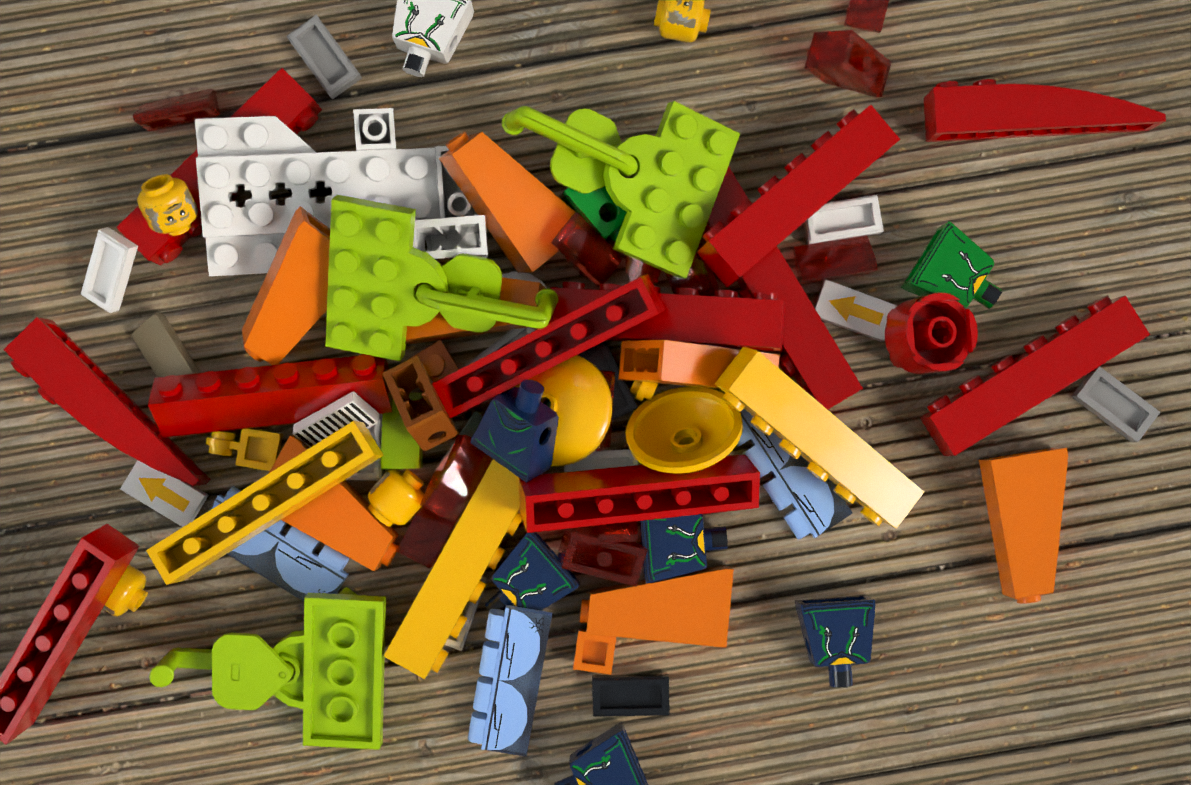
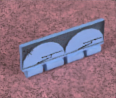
M745 409L741 411L743 430L737 446L744 444L748 440H751L754 444L742 452V454H745L759 470L760 478L772 472L774 477L765 482L763 487L779 511L791 504L795 508L783 518L798 540L811 533L813 538H816L852 514L845 500L833 491L836 486L829 478L826 482H823L806 469L809 464L806 459L801 455L798 459H795L778 446L782 439L773 432L770 436L761 432L750 423L754 416Z
M232 486L225 497L218 495L209 511L241 490ZM282 520L227 553L303 602L308 592L337 594L349 575L343 571L350 559L349 557L327 545L317 555L314 552L320 541L293 526L286 535L282 532L287 523Z
M506 605L505 610H489L485 638L491 641H486L483 644L479 674L482 676L477 679L473 709L476 711L472 712L468 732V740L472 743L482 744V750L527 757L552 612Z

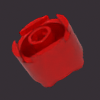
M934 293L899 304L888 313L885 326V344L890 354V361L897 368H902L914 374L949 371L960 367L968 354L973 352L977 344L978 329L973 313L969 308L965 309L957 301L960 299L948 293Z

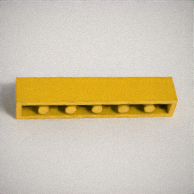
M743 346L716 381L715 385L725 392L722 396L723 401L740 413L745 409L754 417L750 421L752 425L767 436H770L773 432L782 439L778 445L795 459H798L800 455L809 462L806 467L809 472L823 482H826L829 478L837 485L833 491L850 504H853L854 501L858 502L864 507L860 513L879 527L884 522L897 529L923 495V490L759 351Z
M352 421L150 547L146 552L166 585L184 581L384 455L364 422Z
M494 459L384 654L385 658L423 679L428 676L431 670L436 673L439 672L449 652L443 649L448 638L452 636L457 639L468 619L462 615L469 601L473 604L477 603L487 585L481 581L488 567L495 570L505 552V549L499 547L507 533L514 536L522 522L521 514L518 513L520 510L519 478Z

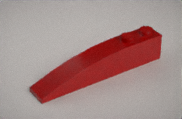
M994 79L979 80L970 86H959L957 81L941 82L936 84L923 98L926 142L1150 131L1166 122L1165 113L1126 100L1084 90L1049 85L996 84Z
M36 317L3 349L13 359L11 361L13 368L24 377H31L40 386L37 391L45 400L53 405L58 404L84 427L118 450L157 471L192 486L206 485L211 480L169 437H162L156 423L53 320Z

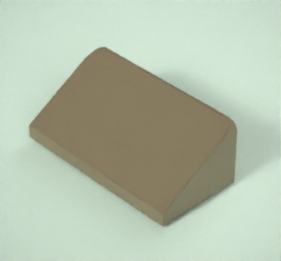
M156 312L131 334L157 377L201 373L165 315Z

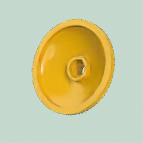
M576 355L528 379L537 381L544 387L541 402L544 403L549 399L551 402L550 408L557 412L559 417L551 465L554 467L571 465L589 456L604 439L612 417V397L606 379L594 364Z
M693 386L670 389L653 396L651 401L646 400L633 412L626 427L627 444L634 458L650 469L674 474L696 472L716 464L735 448L743 430L741 413L723 401L722 396L724 393L717 390Z

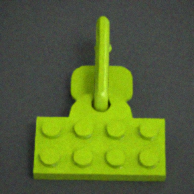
M676 101L667 104L656 136L643 134L626 138L621 141L616 125L611 119L590 109L584 108L572 112L567 117L565 123L528 106H521L504 115L502 118V128L509 135H518L524 128H527L557 142L550 161V170L558 183L582 194L590 193L606 186V191L613 202L627 212L614 244V250L678 278H687L740 133Z
M338 194L331 199L325 347L401 361L405 356L407 326H420L430 322L439 312L452 327L472 332H486L495 325L496 321L536 329H543L548 325L558 303V295L554 290L548 288L540 290L535 297L537 307L500 300L502 272L499 266L491 259L462 253L441 266L427 252L414 248L416 209Z
M308 592L304 597V630L294 631L284 636L273 649L257 634L226 633L217 639L212 649L181 647L171 649L150 671V682L156 687H166L173 681L174 671L177 668L212 670V695L215 701L224 708L256 710L275 695L276 698L286 705L303 709V746L380 750L383 743L386 597Z

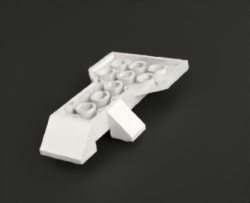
M393 108L354 109L357 151L315 152L276 116L195 119L198 157L196 158L202 232L203 237L206 239L209 276L268 273L295 211L301 206L330 228L331 199L337 194L416 209L415 220L474 216L478 214L439 160V157L449 151L447 146L396 149ZM318 182H325V188L331 187L332 195L326 196L325 203L323 204L317 203V198H311L310 195L311 190L317 188ZM279 184H285V189H291L292 197L286 198L285 205L282 206L278 205L277 199L272 200L271 193L277 191ZM239 186H245V191H251L252 199L246 200L245 207L242 208L238 207L237 201L232 200V193H237Z

